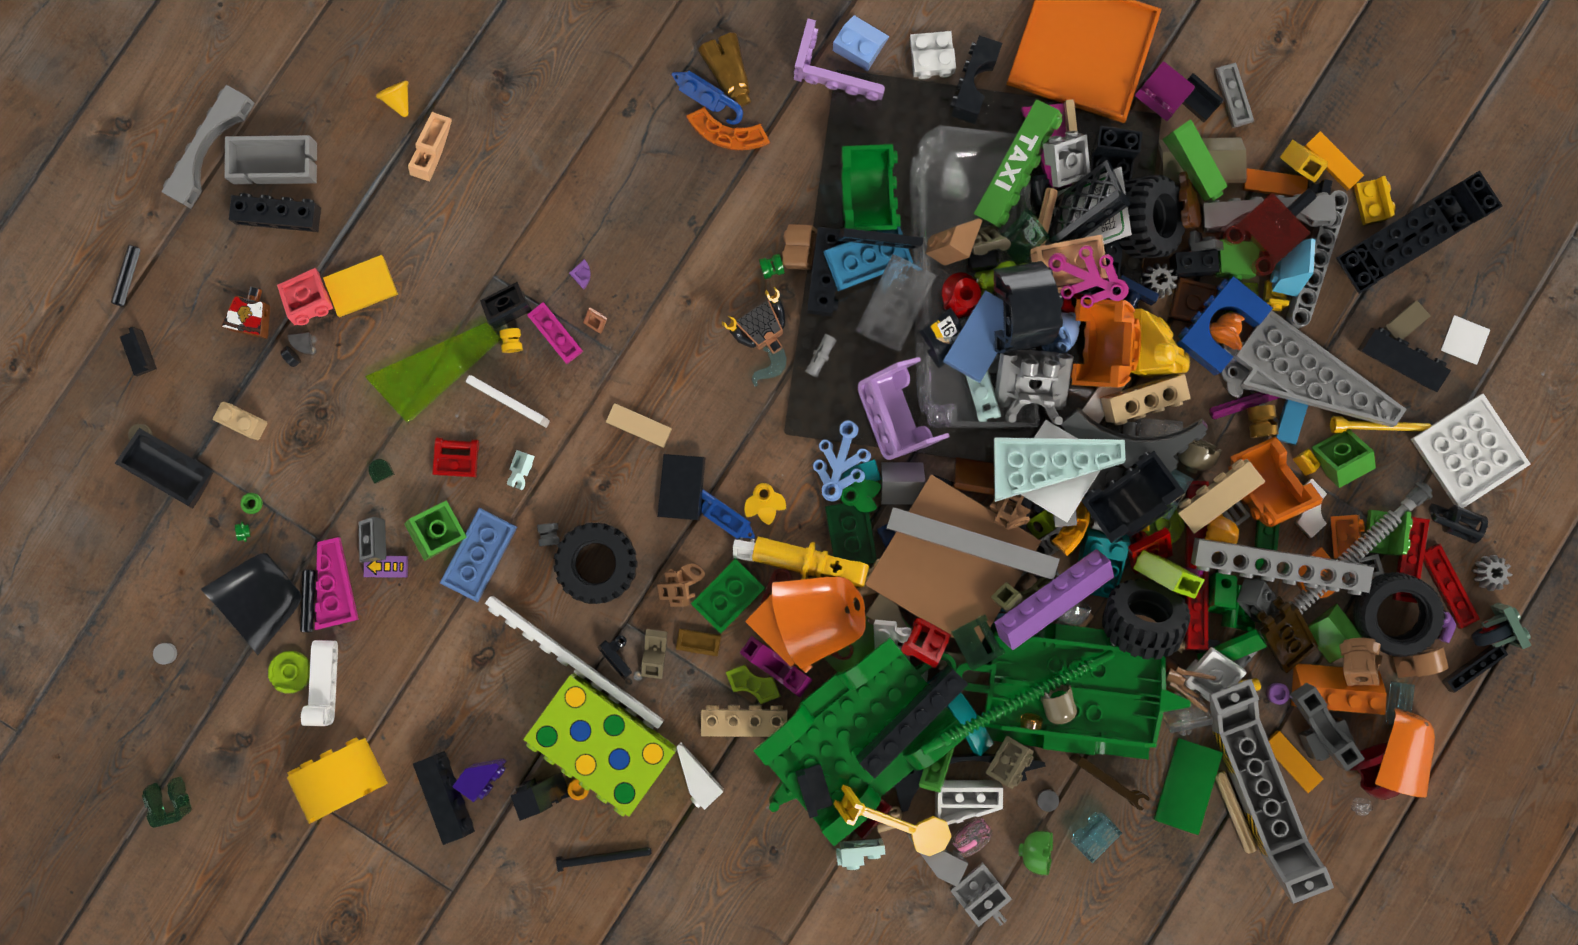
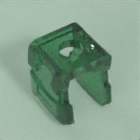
M181 777L173 778L167 785V793L170 801L173 803L174 811L165 812L161 788L157 783L150 784L143 790L144 806L149 811L146 817L151 827L156 828L178 822L191 812L190 799L185 792V784Z

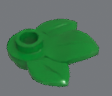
M860 472L856 473V479L860 477ZM865 479L860 483L854 482L842 490L841 501L845 505L855 506L860 512L874 511L877 509V506L872 498L879 493L881 484ZM854 492L855 497L851 500L848 499V493Z

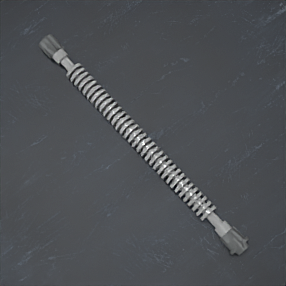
M1416 482L1414 488L1400 503L1401 506L1394 512L1389 510L1387 514L1383 515V518H1380L1379 522L1375 523V526H1371V530L1368 529L1366 531L1367 534L1364 533L1362 535L1363 538H1358L1359 541L1356 540L1354 542L1355 545L1352 544L1346 552L1342 553V556L1338 557V560L1359 563L1361 561L1360 558L1363 559L1369 551L1373 550V547L1377 546V543L1381 542V539L1384 540L1386 538L1385 535L1388 536L1390 534L1389 531L1392 532L1394 528L1398 527V524L1402 523L1400 518L1405 514V511L1411 512L1415 507L1420 506L1427 499L1430 500L1433 497L1431 494L1433 490L1424 482L1421 484ZM1325 569L1327 572L1323 571L1321 573L1323 575H1320L1321 579H1325L1328 576L1327 569ZM1318 585V588L1305 587L1306 591H1301L1303 596L1299 593L1297 595L1299 599L1295 597L1293 598L1294 602L1290 601L1289 604L1293 603L1303 614V611L1307 610L1306 606L1308 608L1312 606L1310 602L1314 604L1316 602L1314 599L1318 600L1320 598L1318 595L1322 597L1324 595L1323 592L1326 593L1328 591L1326 586ZM1257 651L1233 662L1245 668Z

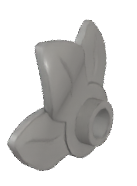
M1229 362L1221 372L1222 378L1227 382L1228 392L1236 398L1242 396L1244 389L1250 390L1240 386L1250 370L1239 362ZM1231 368L1235 370L1234 376L1230 374Z

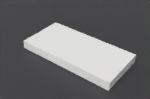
M472 375L468 376L466 382L474 388L545 428L549 425L550 421L541 414Z

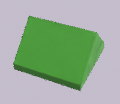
M1334 604L1308 625L1318 644L1317 648L1329 663L1344 657L1341 656L1339 644L1343 643L1344 640L1362 638L1338 604Z

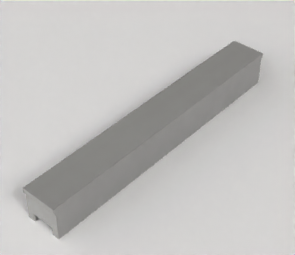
M894 507L886 528L1046 579L1054 580L1060 560Z

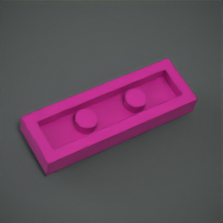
M544 302L527 314L566 364H569L583 352Z

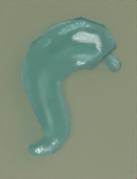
M763 348V351L769 352L768 357L771 360V365L754 372L752 376L754 386H758L757 381L760 379L774 378L782 374L786 368L787 361L783 348L775 354H772L769 348Z

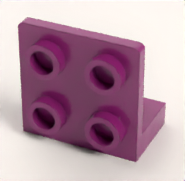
M1162 62L1135 96L1164 120L1168 121L1194 90L1195 86L1166 62Z

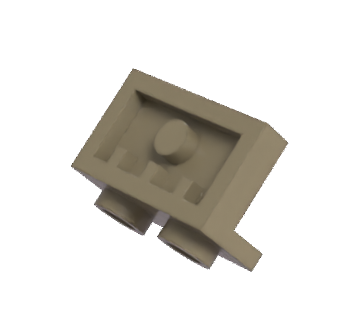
M1006 736L986 774L1013 789L1014 786H1018L1021 782L1024 768L1031 764L1034 751Z

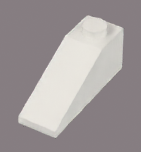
M680 742L677 745V751L689 793L692 796L690 799L696 807L699 808L701 806L705 810L724 792V788Z

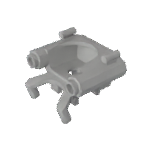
M1032 350L1000 353L995 396L998 406L1008 407L1011 404L1005 414L1006 421L1015 422L1016 415L1022 406L1036 403L1046 409L1053 424L1061 425L1063 418L1058 415L1056 410H1062L1066 406L1074 356L1066 353ZM1030 380H1041L1042 382L1040 387L1036 389L1029 386Z

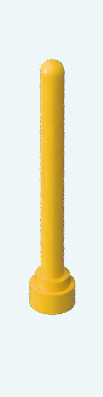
M1333 416L1330 420V430L1332 433H1343L1347 429L1425 431L1432 426L1430 423L1398 422L1396 426L1389 427L1370 421H1348L1342 416Z

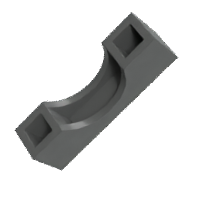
M1305 683L1289 694L1337 766L1348 771L1365 759L1354 742L1332 718L1328 711L1327 703L1316 687Z

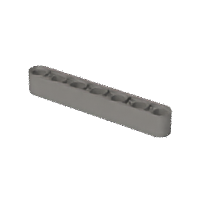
M1341 190L1330 194L1335 195V199L1338 201L1336 221L1333 225L1315 226L1311 238L1316 239L1315 256L1320 260V264L1314 262V271L1311 276L1314 284L1307 282L1297 297L1292 296L1286 321L1297 329L1309 324L1348 204V196ZM1320 237L1326 240V245L1320 242ZM1301 295L1307 297V304L1303 303V301L1301 300ZM1296 314L1301 317V323L1295 320Z

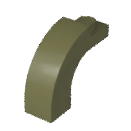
M1041 577L1032 587L1022 592H1018L1005 582L991 598L1008 613L1051 582L1052 579Z

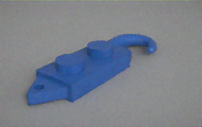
M690 70L672 73L679 86V91L713 112H719L725 106L730 107L736 112L734 120L726 119V122L731 125L738 124L742 120L743 110L741 106L723 94V91Z
M703 489L702 499L705 501L702 505V513L705 517L738 540L740 538L756 539L749 520Z

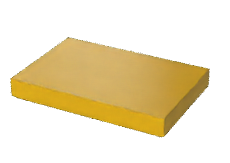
M383 255L323 277L338 317L398 295Z

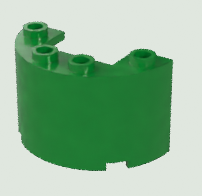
M893 144L842 146L841 163L843 164L841 181L844 228L881 231L897 230V227H900V214H896L898 198L894 197L893 189H897V177L893 176V167L898 162L897 150L893 151Z

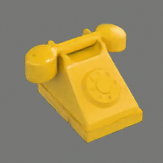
M1135 309L1133 315L1134 318L1139 319L1141 328V351L1137 368L1131 372L1143 378L1187 373L1190 368V356L1187 352H1184V349L1178 347L1173 339L1174 334L1168 324L1161 317H1157L1144 309Z

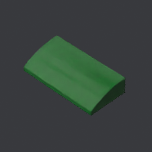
M1177 738L1153 820L1199 835L1223 752Z

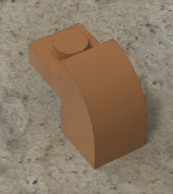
M1444 647L1426 649L1421 653L1407 657H1393L1398 678L1427 676L1443 672L1449 668Z

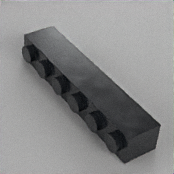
M947 664L856 756L859 764L875 779L959 695L968 683Z

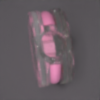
M983 818L973 819L954 835L952 844L963 857H969L980 851L991 840L993 830L986 824Z

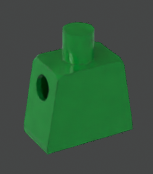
M1216 569V573L1208 577V612L1223 615L1236 609L1237 576L1218 573V569Z

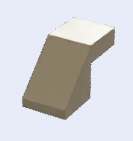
M646 629L641 677L662 679L668 632Z

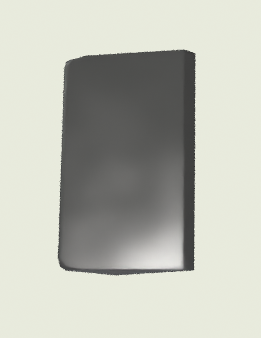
M371 517L359 521V562L386 560L385 520Z

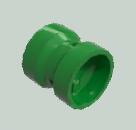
M779 254L773 255L770 259H759L765 280L775 274H785Z

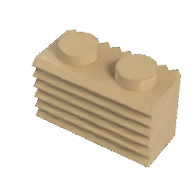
M227 402L220 403L213 417L214 421L255 440L260 439L267 426V421Z

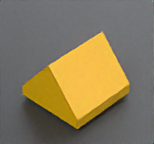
M1309 448L1293 458L1305 476L1316 472L1320 467V462Z

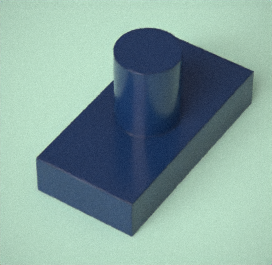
M1123 275L1120 277L1124 278L1129 287L1125 300L1134 309L1139 300L1150 306L1157 301L1160 294Z

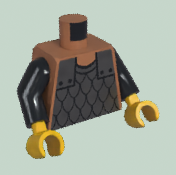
M774 287L775 294L773 296H769L766 290L765 294L769 300L737 321L731 316H728L731 319L730 325L722 321V326L730 330V333L738 343L750 348L756 347L758 350L767 345L772 354L777 353L783 348L777 338L783 335L782 329L786 325L785 310L779 299L780 294L776 287Z

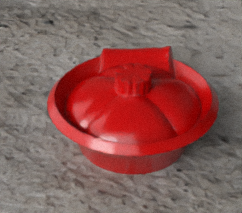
M963 272L954 273L949 276L942 288L943 307L946 310L952 308L958 319L971 315L981 299V289L975 278Z

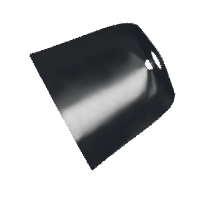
M261 553L248 559L201 588L204 594L230 621L257 655L261 653L269 641L291 617L301 601L300 591L289 578L288 580L284 579L283 575L286 577L287 575L267 553Z

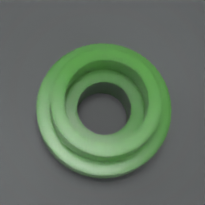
M248 493L242 497L240 505L245 513L255 514L261 510L263 502L258 494ZM251 500L255 501L254 507H250L249 505Z

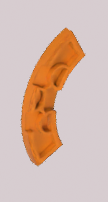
M705 106L686 115L691 126L703 138L717 146L731 150H751L770 144L761 124L747 128L727 127L714 119Z

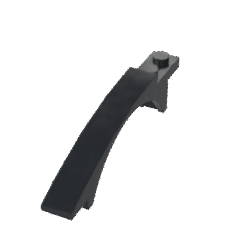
M983 753L981 756H975L974 754L952 755L950 764L971 760L991 763L996 754ZM1033 758L1031 764L1024 768L1021 782L1027 780L1026 771L1046 767L1045 762ZM924 769L913 770L893 786L895 787L902 812L909 810L911 801L919 789V782Z

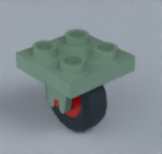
M1502 603L1490 606L1495 616L1482 622L1483 627L1471 635L1476 646L1492 644V646L1499 647L1507 643L1521 649L1531 646L1529 642L1531 636L1525 627L1522 628L1519 622L1521 617L1517 609Z

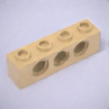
M1172 374L1100 397L1106 422L1115 423V425L1125 424L1127 419L1144 418L1146 413L1162 412L1165 410L1164 407L1167 406L1177 407L1183 405V401L1191 399L1185 374ZM1164 390L1166 391V396H1165V398H1163V392H1164ZM1147 396L1148 401H1147V403L1145 404V403H1144V399H1145V397ZM1128 402V403H1129V408H1128V410L1126 411L1125 405H1126V403Z

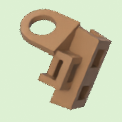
M1016 495L999 500V502H995L994 498L989 510L997 513L993 522L1007 528V530L1027 524L1030 518L1026 517V515L1031 510L1021 505L1024 496Z
M687 564L678 571L670 569L665 572L666 582L657 584L659 599L669 600L670 607L690 605L689 599L695 597V593H690L689 585L695 584L704 578L705 573L703 569L696 564ZM690 569L697 570L700 575L693 574ZM677 587L680 589V594L677 593Z

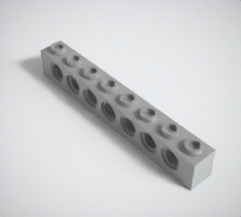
M1195 538L1191 563L1197 566L1196 569L1202 571H1210V568L1218 569V573L1231 575L1232 571L1240 572L1239 576L1253 578V575H1259L1262 580L1274 582L1275 578L1283 579L1282 583L1296 585V582L1305 583L1304 586L1310 588H1318V585L1326 586V590L1339 592L1340 588L1348 589L1347 593L1354 595L1370 592L1374 567L1366 564ZM1220 552V560L1213 562V553ZM1237 555H1241V564L1235 566L1233 559ZM1262 558L1264 561L1263 566L1260 569H1256L1255 562ZM1280 562L1285 563V569L1282 572L1277 571V565ZM1305 565L1307 571L1304 575L1300 576L1298 573L1299 568ZM1327 569L1328 576L1325 579H1321V571ZM1349 572L1350 579L1343 583L1342 576Z

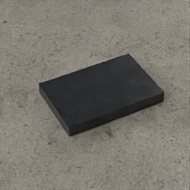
M663 454L657 517L700 521L705 457Z

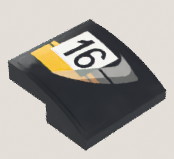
M952 308L944 311L919 331L930 347L927 353L938 368L945 364L943 360L963 329Z

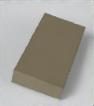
M1416 300L1383 327V329L1391 333L1390 337L1395 340L1398 337L1404 339L1426 321L1430 314Z

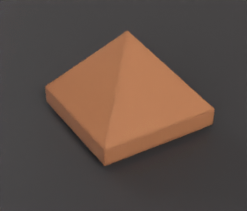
M589 308L583 323L601 334L608 318L601 312Z

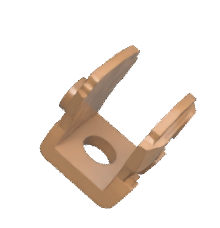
M1352 638L1346 639L1343 643L1339 644L1341 656H1344L1343 671L1347 686L1380 684L1378 668L1381 666L1383 655L1379 653L1381 644L1377 643L1375 639Z

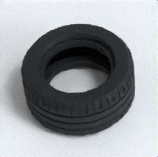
M1390 572L1376 576L1371 581L1370 592H1362L1354 600L1353 621L1357 631L1362 638L1375 639L1377 643L1381 644L1380 651L1388 655L1407 657L1421 653L1427 647H1430L1432 643L1434 644L1435 639H1438V635L1441 634L1440 631L1443 629L1445 613L1438 593L1426 582L1408 574ZM1407 592L1412 594L1418 603V621L1410 631L1403 635H1385L1377 621V612L1380 604L1385 598L1394 593Z

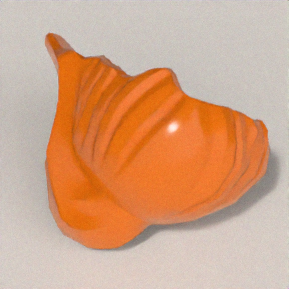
M1236 312L1222 315L1216 322H1212L1209 325L1212 338L1232 349L1241 350L1242 343L1239 335L1242 331V321L1245 318Z

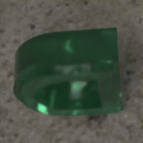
M376 459L369 465V474L374 484L395 475L391 465L386 460Z

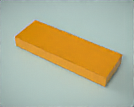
M1321 131L1304 146L1328 162L1326 170L1346 191L1351 189L1364 176Z
M1277 730L1268 738L1276 761L1306 793L1313 790L1323 780L1322 776L1280 731Z

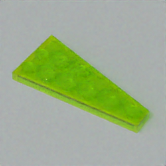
M486 322L365 377L407 423H410L495 346L501 338Z

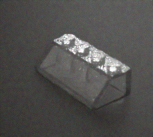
M892 254L855 331L900 352L937 275Z

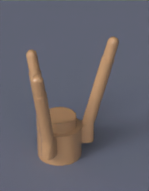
M1177 667L1176 670L1170 668L1166 676L1168 688L1178 692L1204 712H1208L1205 706L1190 696L1193 695L1199 698L1200 695L1183 685L1186 680L1183 674L1210 680H1216V677L1184 670L1180 667Z

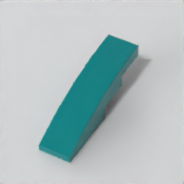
M935 675L927 683L929 684L937 675ZM961 692L947 706L963 725L966 724V721L971 722V718L976 719L977 714ZM980 726L979 730L974 729L973 733L968 732L969 735L966 737L975 756H981L994 744L986 728Z

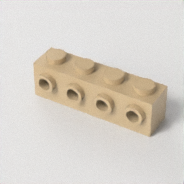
M1247 458L1236 461L1231 466L1232 469L1226 474L1224 472L1220 473L1213 479L1215 482L1208 487L1207 485L1202 486L1196 491V496L1192 499L1186 498L1178 505V514L1193 533H1196L1266 482Z
M706 705V709L701 710V736L769 737L787 722V709H783V705H770V709H762V705H749V709H740V705H728L727 709H719V705Z

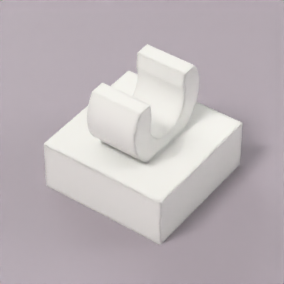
M743 538L735 539L733 558L752 561L755 539H751L750 542L743 541Z

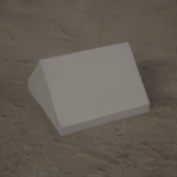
M881 462V504L913 505L925 485L923 462Z

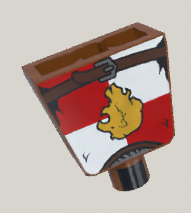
M249 287L247 298L235 296L221 327L229 331L267 339L270 305L260 301L262 290Z

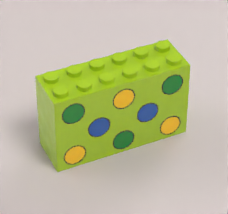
M575 673L567 678L523 739L527 742L526 746L534 752H541L545 755L543 758L552 765L556 763L562 768L561 772L569 778L574 776L580 781L578 784L587 791L593 790L597 793L596 797L605 804L609 802L615 806L614 811L623 817L625 815L629 817L677 751L676 745L654 729L645 725L643 721L630 714L621 705L612 701L606 694L594 688L588 681Z

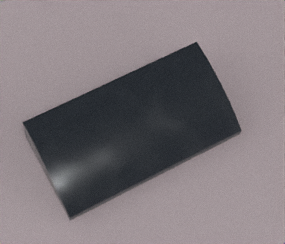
M141 428L137 430L115 462L116 465L192 509L206 489L214 472Z

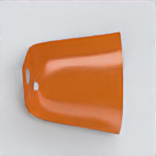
M820 577L772 583V602L777 625L787 652L800 669L847 647L864 634L866 629L864 600L849 579L844 577ZM855 597L860 603L859 611L854 607L853 601ZM846 606H848L850 610L849 614L845 612Z
M1394 708L1396 714L1375 784L1402 794L1426 798L1435 745L1433 726L1422 716Z

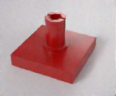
M1166 527L1149 536L1144 531H1140L1139 534L1136 533L1132 536L1136 543L1128 546L1131 569L1135 575L1140 573L1133 568L1137 557L1143 550L1166 559L1173 556L1171 534Z

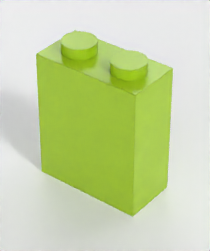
M1145 550L1137 557L1133 568L1166 588L1194 599L1205 580L1174 562Z

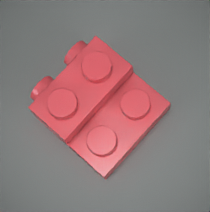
M316 268L277 285L287 318L294 325H305L309 322V319L315 316L323 317L328 314V310L333 309L329 294L324 288Z

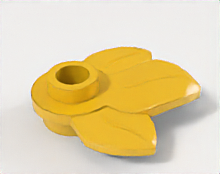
M760 483L754 488L753 495L746 500L745 515L746 517H752L758 514L765 524L770 525L775 519L776 510L786 509V501L781 494L774 492L771 485ZM766 490L768 492L767 497H761L760 491Z

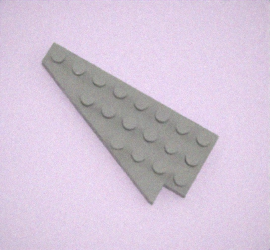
M1272 310L1263 322L1254 328L1242 345V349L1234 356L1236 361L1250 370L1240 385L1243 388L1389 427L1396 426L1407 410Z

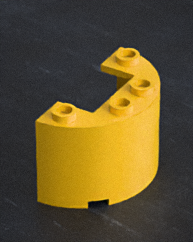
M357 737L345 743L346 747L334 753L330 749L319 755L320 760L313 762L311 759L301 764L300 767L287 772V780L309 824L388 784L366 738L358 740Z

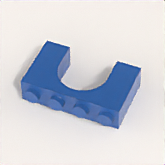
M1234 276L1229 280L1224 279L1217 286L1216 289L1219 290L1215 296L1211 295L1204 302L1203 305L1206 307L1203 311H1198L1191 318L1190 321L1193 323L1190 327L1183 328L1177 336L1180 339L1176 344L1214 376L1220 374L1234 356L1212 338L1209 325L1213 314L1219 310L1239 313L1245 318L1244 321L1254 328L1260 325L1273 309Z

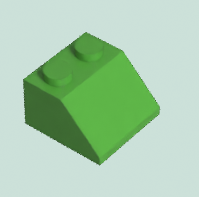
M1350 429L1343 431V433H1337L1311 447L1324 473L1338 488L1376 468L1374 451Z
M447 500L408 519L404 523L424 561L467 538Z

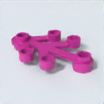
M1085 245L1079 250V256L1084 259L1088 271L1068 263L1065 255L1061 253H1055L1049 258L1048 265L1052 271L1059 272L1063 270L1085 280L1074 285H1065L1061 289V296L1063 298L1070 299L1075 293L1095 286L1105 289L1093 295L1085 294L1081 298V305L1085 308H1090L1095 302L1107 298L1121 301L1129 292L1127 283L1124 280L1118 279L1113 266V257L1109 254L1103 255L1099 260V265L1106 270L1109 281L1101 278L1093 258V249L1089 245ZM1088 249L1090 255L1084 256L1082 250ZM1103 258H1108L1110 260V264H1103ZM1059 260L1061 265L1059 267L1054 266L1053 261ZM1119 287L1121 293H1114L1113 288ZM1069 288L1072 292L1071 295H1066L1064 289ZM1084 298H1090L1091 304H1086Z

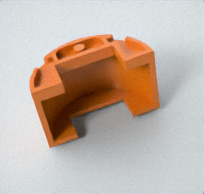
M1077 299L1074 310L1076 315L1075 321L1086 322L1084 329L1085 348L1083 350L1084 364H1073L1071 371L1072 385L1117 388L1126 385L1131 380L1129 376L1131 371H1135L1141 351V328L1139 319L1134 318V307L1126 300H1101L1095 302L1092 307L1085 308L1081 305V299ZM1084 299L1086 304H1091V299Z
M1276 436L1230 457L1231 466L1236 461L1247 458L1266 481L1241 499V502L1244 505L1247 504L1250 508V513L1254 520H1259L1264 525L1273 527L1322 503L1323 498L1312 483L1303 486L1287 465V450Z

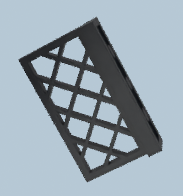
M1108 160L1104 161L1056 198L1054 208L1058 209L1054 219H1051L1048 231L1051 239H1049L1050 244L1085 238L1132 204L1129 197L1124 194ZM1107 170L1108 173L1105 181H1100V174ZM1087 183H1091L1088 194L1082 193L1083 187ZM1097 184L1103 185L1100 196L1093 195ZM1109 186H1114L1116 191L1106 197ZM1071 195L1074 196L1071 206H1065L1067 198ZM1080 197L1086 198L1083 208L1077 207ZM1098 199L1097 204L1089 209L1091 200ZM1063 209L1069 210L1066 221L1060 220ZM1075 211L1081 212L1080 217L1071 222ZM1058 223L1064 224L1063 230L1056 234Z

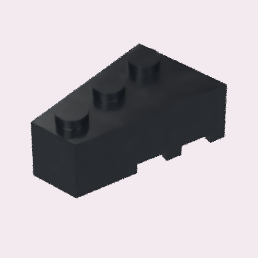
M562 772L536 781L535 778L527 780L515 788L516 792L511 795L519 821L540 814L552 807V803L556 802L557 804L562 799L570 797Z

